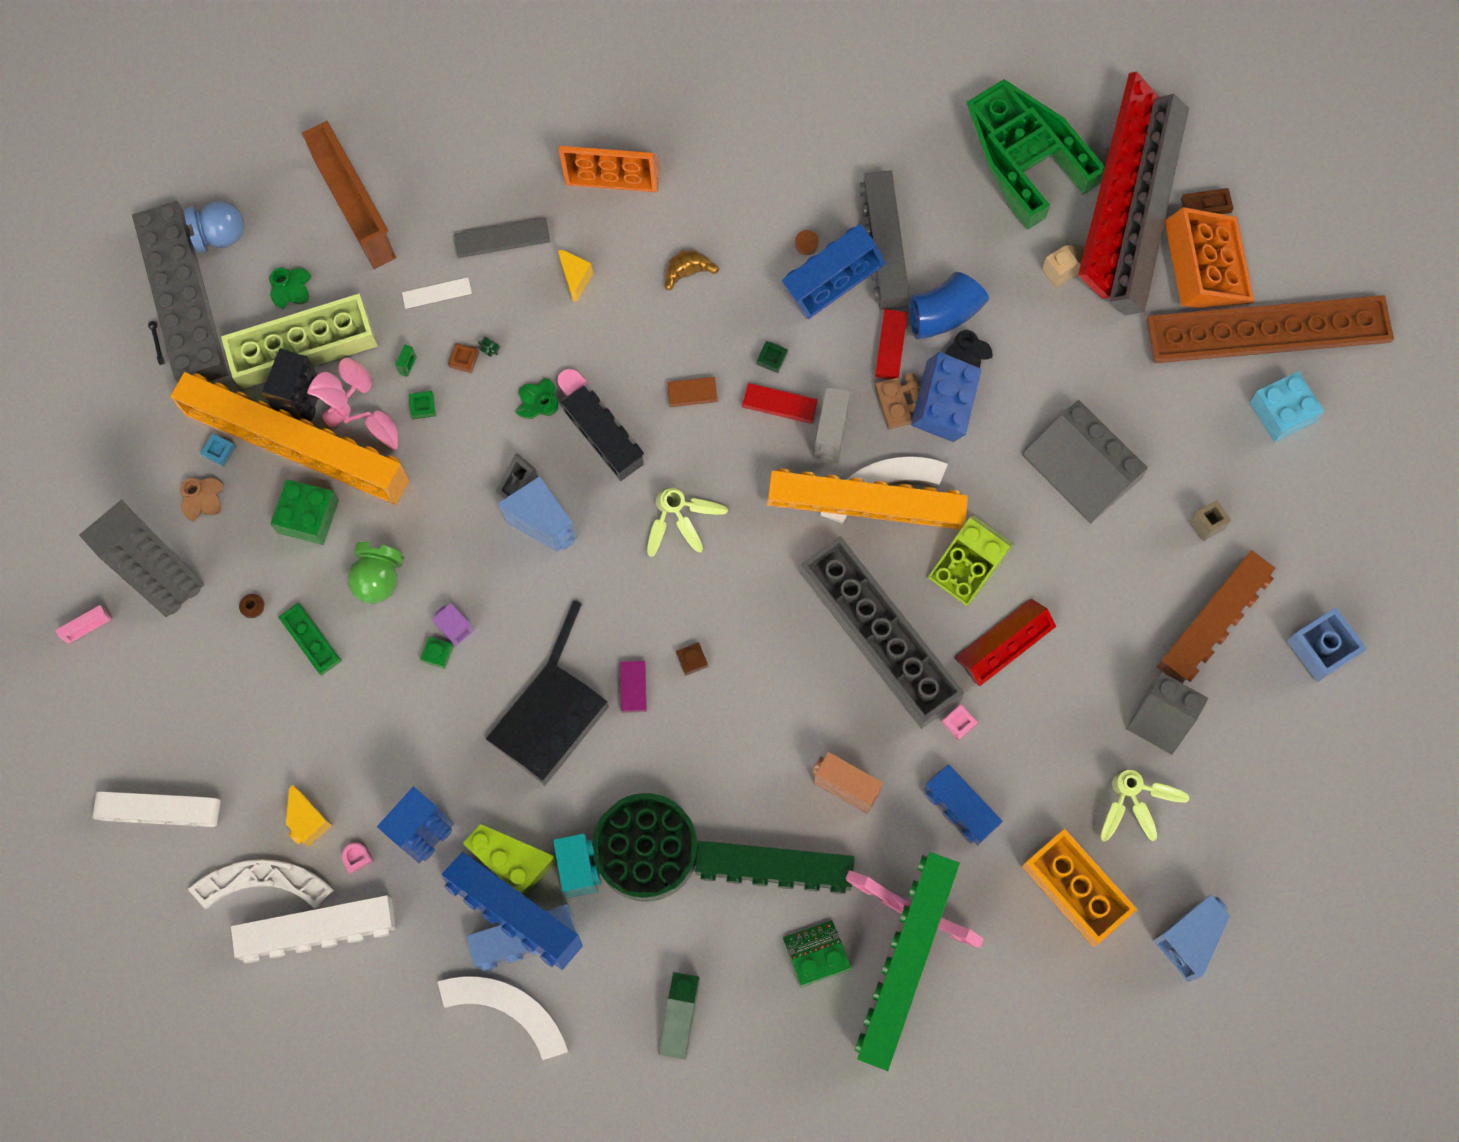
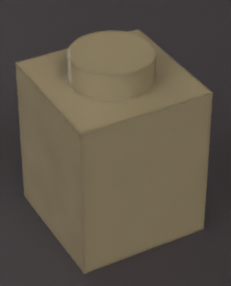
M1218 500L1198 510L1190 520L1203 541L1223 531L1231 521Z

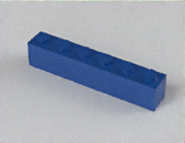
M463 851L441 874L446 883L444 887L453 896L459 894L464 898L463 901L472 910L478 908L482 911L483 917L491 924L497 922L502 926V931L510 938L515 936L521 940L520 943L525 949L531 953L534 950L541 955L540 958L548 966L553 967L555 965L563 970L583 947L581 939L576 932Z

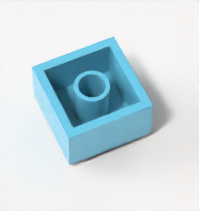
M1299 371L1258 390L1250 401L1251 406L1274 442L1316 423L1324 413L1323 408Z

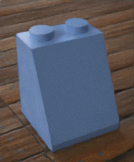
M540 476L498 503L507 524L556 552L560 549L565 550L574 544V540L577 539L572 521Z
M1212 894L1199 901L1153 940L1187 982L1196 980L1204 975L1230 917L1226 911L1227 906L1225 903Z

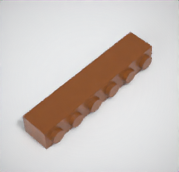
M1251 550L1156 667L1181 683H1184L1185 680L1191 682L1200 671L1196 668L1201 661L1206 663L1215 653L1211 649L1217 642L1221 645L1230 634L1226 631L1231 624L1236 626L1244 617V614L1241 612L1244 607L1248 606L1251 608L1260 597L1256 594L1260 587L1265 590L1274 578L1271 574L1276 568Z

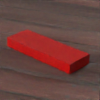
M884 309L875 377L899 378L908 312Z
M748 383L742 408L812 424L818 399Z

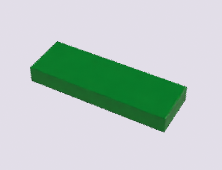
M299 603L278 617L321 676L342 662Z

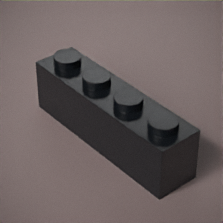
M582 386L561 401L563 412L617 478L622 481L644 465L642 457L644 453L637 443L632 444L629 441V434L622 425L618 427L613 421L615 418L607 407L605 409L601 407L597 394L593 390L589 392L585 386Z

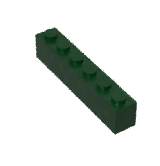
M698 840L695 873L700 876V880L716 881V877L726 878L727 883L742 884V880L752 881V885L765 887L768 886V883H778V887L783 889H794V885L804 886L806 891L819 892L820 888H828L830 893L846 894V890L851 891L852 884L845 878L849 870L853 871L854 856Z

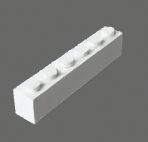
M387 895L231 926L234 958L243 960V963L260 961L259 957L269 955L270 958L283 957L286 955V951L295 950L296 953L308 952L312 950L311 946L321 945L322 948L334 947L338 945L337 941L346 939L348 943L364 940L363 936L373 934L374 938L390 935L389 931L396 930L392 898Z

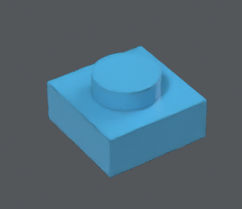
M212 434L200 454L202 457L224 467L236 446L232 442Z

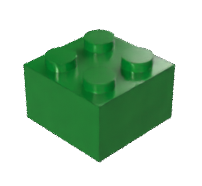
M286 479L270 525L278 534L324 545L339 500L331 490Z

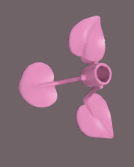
M351 358L340 360L338 372L346 383L352 385L347 393L342 390L340 380L329 372H322L312 380L307 393L320 398L330 405L322 413L323 421L329 427L335 428L343 421L348 424L350 421L367 417L365 424L369 431L395 451L397 449L398 430L394 421L387 414L377 410L373 414L365 412L349 417L351 409L347 404L348 398L356 388L362 393H367L372 386L371 377L365 367Z

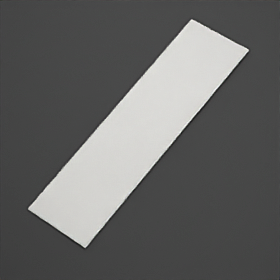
M468 277L402 292L405 309L472 294Z

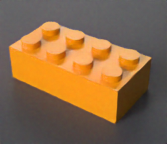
M1065 828L1022 866L1092 947L1101 943L1138 910Z

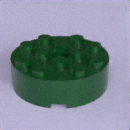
M652 793L633 794L618 800L606 813L604 812L597 823L592 841L594 861L607 885L621 896L641 902L661 900L677 892L692 875L696 866L698 849L696 832L689 816L671 799ZM643 841H650L653 847L649 852L643 853L638 850L639 844Z

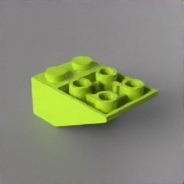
M972 516L967 520L927 578L968 607L1015 544L978 517Z

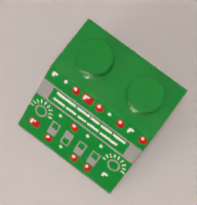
M832 920L783 937L800 988L843 974L851 969L843 943Z

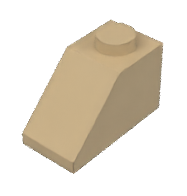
M1065 245L1046 257L1042 271L1055 288L1078 275L1084 253L1082 245Z

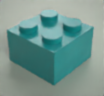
M583 833L553 840L562 892L569 899L597 893V885L602 883L597 866H593L594 849L592 839L588 840Z

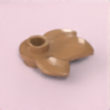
M197 478L186 479L180 488V493L184 498L181 509L185 517L194 522L201 512L207 515L219 514L221 512V502L216 494L222 491L224 488L223 484L215 478H206L204 480ZM192 488H197L195 493L190 494Z

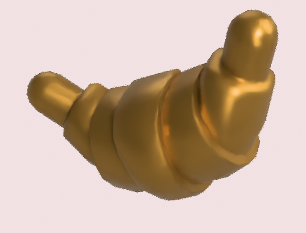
M681 250L678 252V255L673 256L669 260L664 287L670 291L679 279L689 277L701 271L717 274L719 267L712 263L705 255L698 253L697 250Z

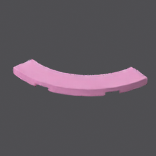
M849 870L845 878L862 892L882 899V904L901 914L905 905L909 907L911 905L909 901L892 893L865 875ZM943 918L940 920L938 929L949 933L951 938L976 948L981 947L984 939L971 929Z

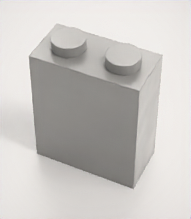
M830 387L825 389L815 446V459H819L820 462L827 464L839 462L849 406L850 391Z

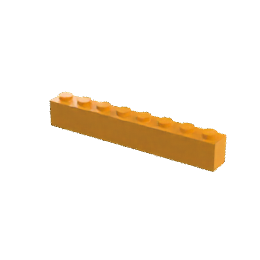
M776 469V471H771L767 505L961 530L966 522L968 495H961V492L956 490H949L945 493L937 492V489L932 487H924L921 490L913 489V486L908 484H899L897 487L889 486L884 481L866 483L860 478L842 480L836 475L818 477L812 472L795 474L791 473L788 469Z

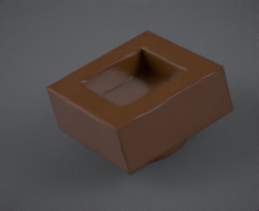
M699 642L676 651L685 676L708 667Z

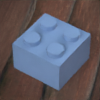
M1336 607L1296 632L1287 640L1317 682L1346 665L1367 649Z

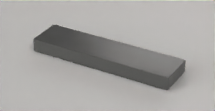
M546 218L454 234L458 258L550 242Z

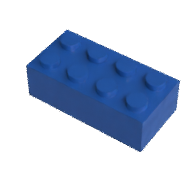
M860 223L856 227L848 229L845 235L837 241L829 243L819 254L808 258L801 267L790 271L782 279V282L809 320L886 263L876 243Z
M413 786L379 823L377 828L420 864L422 860L426 861L432 856L435 851L434 847L440 840L444 841L449 837L452 832L451 827L454 824L433 802Z

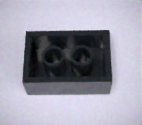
M279 349L262 390V394L273 410L279 411V409L290 413L293 416L292 418L299 421L301 418L308 421L314 419L316 413L315 406L318 399H320L307 393L312 380L317 376L308 357Z

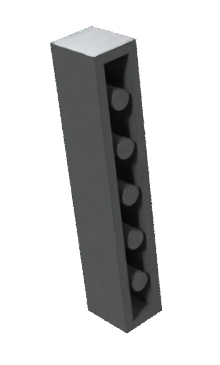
M892 170L864 173L863 182H860V195L865 196V203H862L863 217L868 218L865 230L876 243L886 263L871 274L872 280H876L877 287H874L875 302L879 301L880 310L905 308L909 305L910 295Z

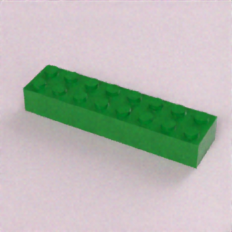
M930 851L928 856L922 855L917 869L922 872L919 882L913 880L908 895L913 897L910 907L904 906L899 920L904 923L901 932H895L890 946L895 949L893 957L887 956L881 972L886 975L884 983L878 981L872 998L877 1001L875 1009L869 1007L863 1024L868 1027L866 1035L860 1033L854 1050L859 1053L857 1060L888 1072L960 862Z

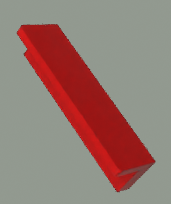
M1029 599L958 654L955 659L959 664L967 668L974 683L982 686L1057 626L1048 608L1033 599Z

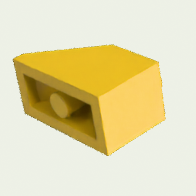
M292 785L289 788L286 825L291 832L288 835L298 845L302 842L309 847L332 825L297 787Z

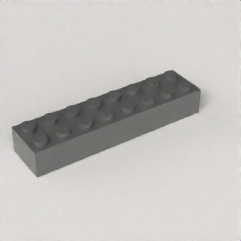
M178 201L132 214L174 379L178 383L184 372L190 375L197 373L205 377L207 382L229 376L184 211Z
M122 499L79 534L104 563L165 617L176 613L181 608V604L188 598L196 596L200 592V588L204 586L191 569Z
M841 536L801 564L800 574L921 729L962 700L965 692Z

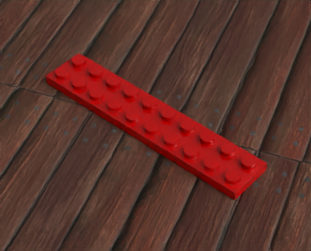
M1137 71L1131 72L1128 75L1078 276L1102 299L1110 298L1152 107L1154 99L1159 98L1158 94Z

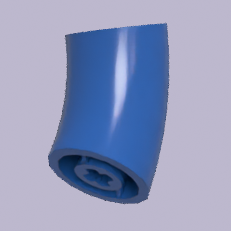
M954 272L936 288L912 295L910 299V322L914 338L918 340L933 337L962 325L978 313L989 301L987 292L970 276L962 272Z

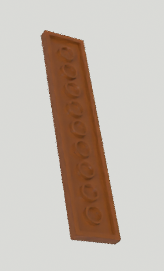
M1385 295L1148 316L1146 320L1154 364L1391 343L1394 340Z

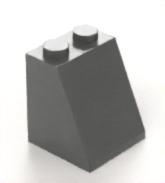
M1162 672L1149 687L1126 730L1172 755L1197 721L1209 698Z

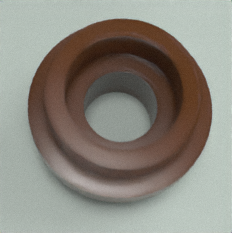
M248 594L239 603L241 614L247 618L260 616L265 607L263 599L257 594ZM250 602H255V606L252 609L247 608Z

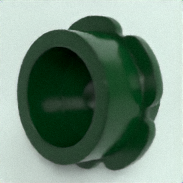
M485 336L481 342L478 341V344L481 345L480 351L489 357H492L493 354L498 355L497 352L501 346Z

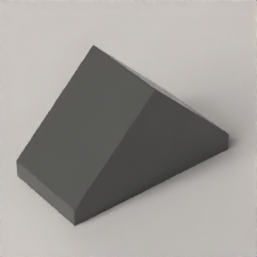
M518 453L515 454L496 492L504 499L538 478L536 469Z

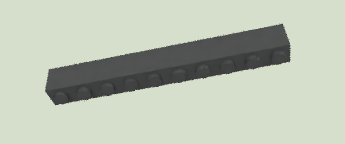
M1175 94L1155 98L1109 300V303L1124 315L1143 313L1146 310L1189 108Z

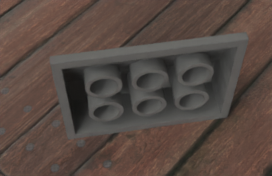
M1080 400L1076 401L1061 414L1022 454L1090 524L1138 483L1148 469Z

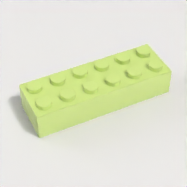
M360 293L221 336L232 378L240 390L266 382L279 349L307 356L314 367L378 347L366 306Z

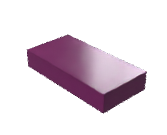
M620 662L621 712H647L646 662Z

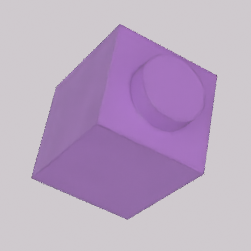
M451 603L447 607L443 606L438 609L434 615L435 617L432 619L436 627L455 647L474 631L471 624Z

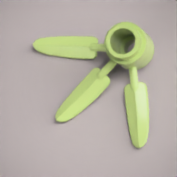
M677 488L661 490L656 496V505L662 511L660 520L656 519L653 523L647 545L648 556H655L667 527L666 522H664L667 513H676L679 519L676 524L680 532L696 552H702L703 545L688 517L682 516L679 510L683 506H690L689 510L691 512L721 515L726 514L728 508L715 502L692 498L690 502L685 501L683 493ZM667 497L671 499L670 505L667 503Z
M1135 770L1118 772L1113 777L1112 787L1120 797L1118 802H1113L1110 807L1100 838L1102 842H1105L1114 834L1126 809L1122 805L1125 797L1131 796L1135 804L1132 809L1148 839L1155 841L1157 831L1147 805L1144 802L1139 803L1136 795L1144 789L1151 791L1153 797L1182 803L1188 802L1189 796L1179 789L1155 782L1152 786L1145 785L1142 776ZM1128 779H1129L1130 782H1131V787H1129V786L1127 785V780H1128Z

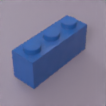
M949 764L928 782L924 788L927 792L925 794L927 799L935 806L938 804L945 811L943 813L944 817L951 824L954 825L956 823L963 830L961 834L970 844L974 842L978 846L1003 822Z

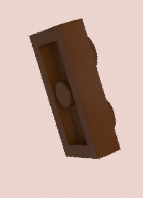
M1229 188L1183 194L1181 197L1182 206L1185 208L1218 214L1232 213L1234 209Z

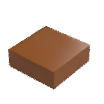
M455 343L448 363L449 368L472 373L479 350Z

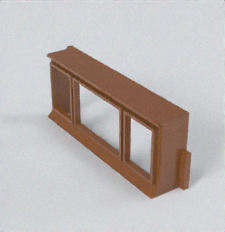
M325 121L302 132L315 164L373 269L396 259L387 237L389 230L329 122Z

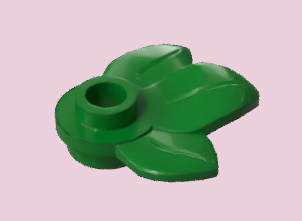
M284 268L273 270L269 281L273 287L270 297L275 306L284 309L289 301L296 304L306 303L309 300V293L304 284L312 276L301 268L290 271ZM280 279H286L285 281L278 283Z
M543 378L538 385L527 383L521 386L518 393L523 403L516 410V414L526 419H533L540 414L544 416L555 414L558 410L559 401L555 396L556 387L554 383L547 378Z

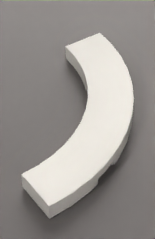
M897 457L866 466L846 480L860 478L866 483L884 481L888 485L907 481V483H922L939 488L948 464L924 457ZM821 512V516L844 524L847 515Z
M266 859L233 863L230 866L209 873L188 888L189 892L205 909L232 892L250 887L264 886L284 889L298 895L314 909H317L335 892L325 881L304 868L287 862Z
M457 977L437 982L444 1008L464 1004L485 1005L513 1017L533 1038L543 1061L569 1052L565 1040L551 1016L538 1002L518 988L498 980L483 977Z

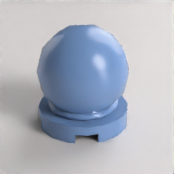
M213 201L205 205L200 212L197 211L195 206L184 209L186 224H192L195 234L190 236L196 253L208 252L209 245L216 248H227L236 243L243 235L244 219L234 205Z

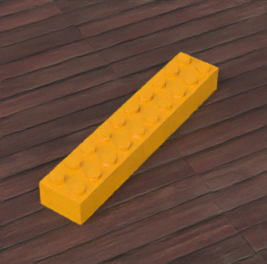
M184 372L170 396L185 416L391 504L397 505L410 481L405 473V469L401 465V461L390 455L387 457L379 455L377 450L369 446L365 448L360 447L354 440L348 437L339 438L335 436L336 434L327 428L320 430L306 419L301 418L300 421L294 419L290 413L282 409L275 411L263 401L258 400L254 402L249 400L250 398L246 394L239 391L236 393L228 391L229 389L218 382H215V384L209 383L205 377L197 373L190 375Z

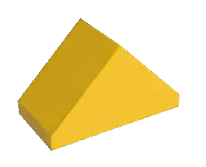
M559 250L560 262L573 302L578 301L594 274L592 263L567 251Z

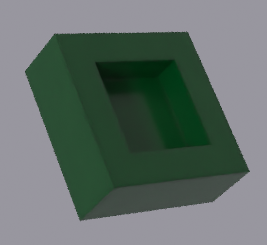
M766 341L757 359V365L779 373L787 357L788 349Z

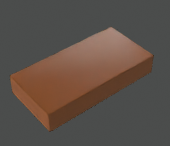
M715 377L667 382L670 407L718 402Z

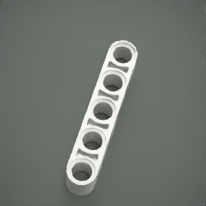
M96 792L92 819L113 822L216 827L221 800L208 797Z

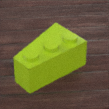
M482 824L463 842L495 875L525 897L557 863L555 856Z

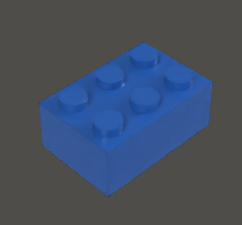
M941 352L928 359L911 426L951 442H955L965 436L982 369Z

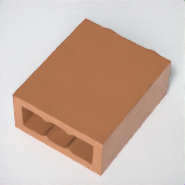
M830 752L827 753L825 758L820 756L813 768L814 772L812 775L815 776V785L866 814L872 808L883 785V782Z

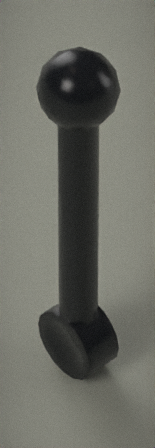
M150 321L148 328L152 331L159 365H163L165 361L156 331L157 323Z

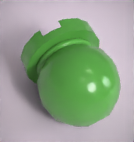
M358 542L355 546L354 555L359 560L352 564L348 572V586L353 596L361 602L369 604L381 603L392 596L397 587L395 568L402 567L404 556H401L402 552L381 544V548L377 549L369 547L370 542Z

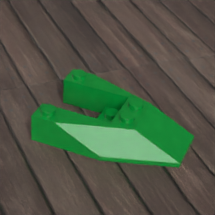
M1001 80L966 102L988 167L1013 213L1027 230L1046 219L1050 207L1048 201L1024 173L1043 160L1052 156L1083 195L1101 184L1105 166L1067 120L1007 80Z

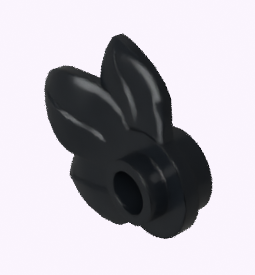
M971 330L960 331L956 335L954 343L947 348L945 353L980 368L981 359L988 360L993 358L990 345L985 341L979 340L977 335ZM968 340L970 345H964L962 341Z

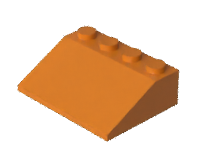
M559 146L566 185L657 192L660 162L659 156L655 153Z
M1183 207L1165 220L1181 306L1209 308L1255 302L1237 217Z

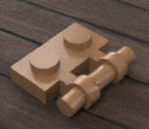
M914 373L905 376L907 384L901 386L899 378L875 383V389L888 430L910 425L912 422L911 415L914 414L921 386L920 382L916 381ZM911 394L914 403L907 405L905 395Z

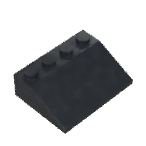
M549 661L488 735L486 740L546 786L609 708L608 701L586 684Z

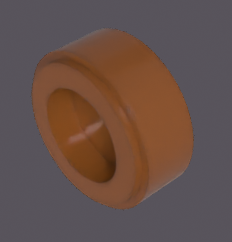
M804 230L797 234L795 247L799 253L810 255L818 249L819 239L816 233Z

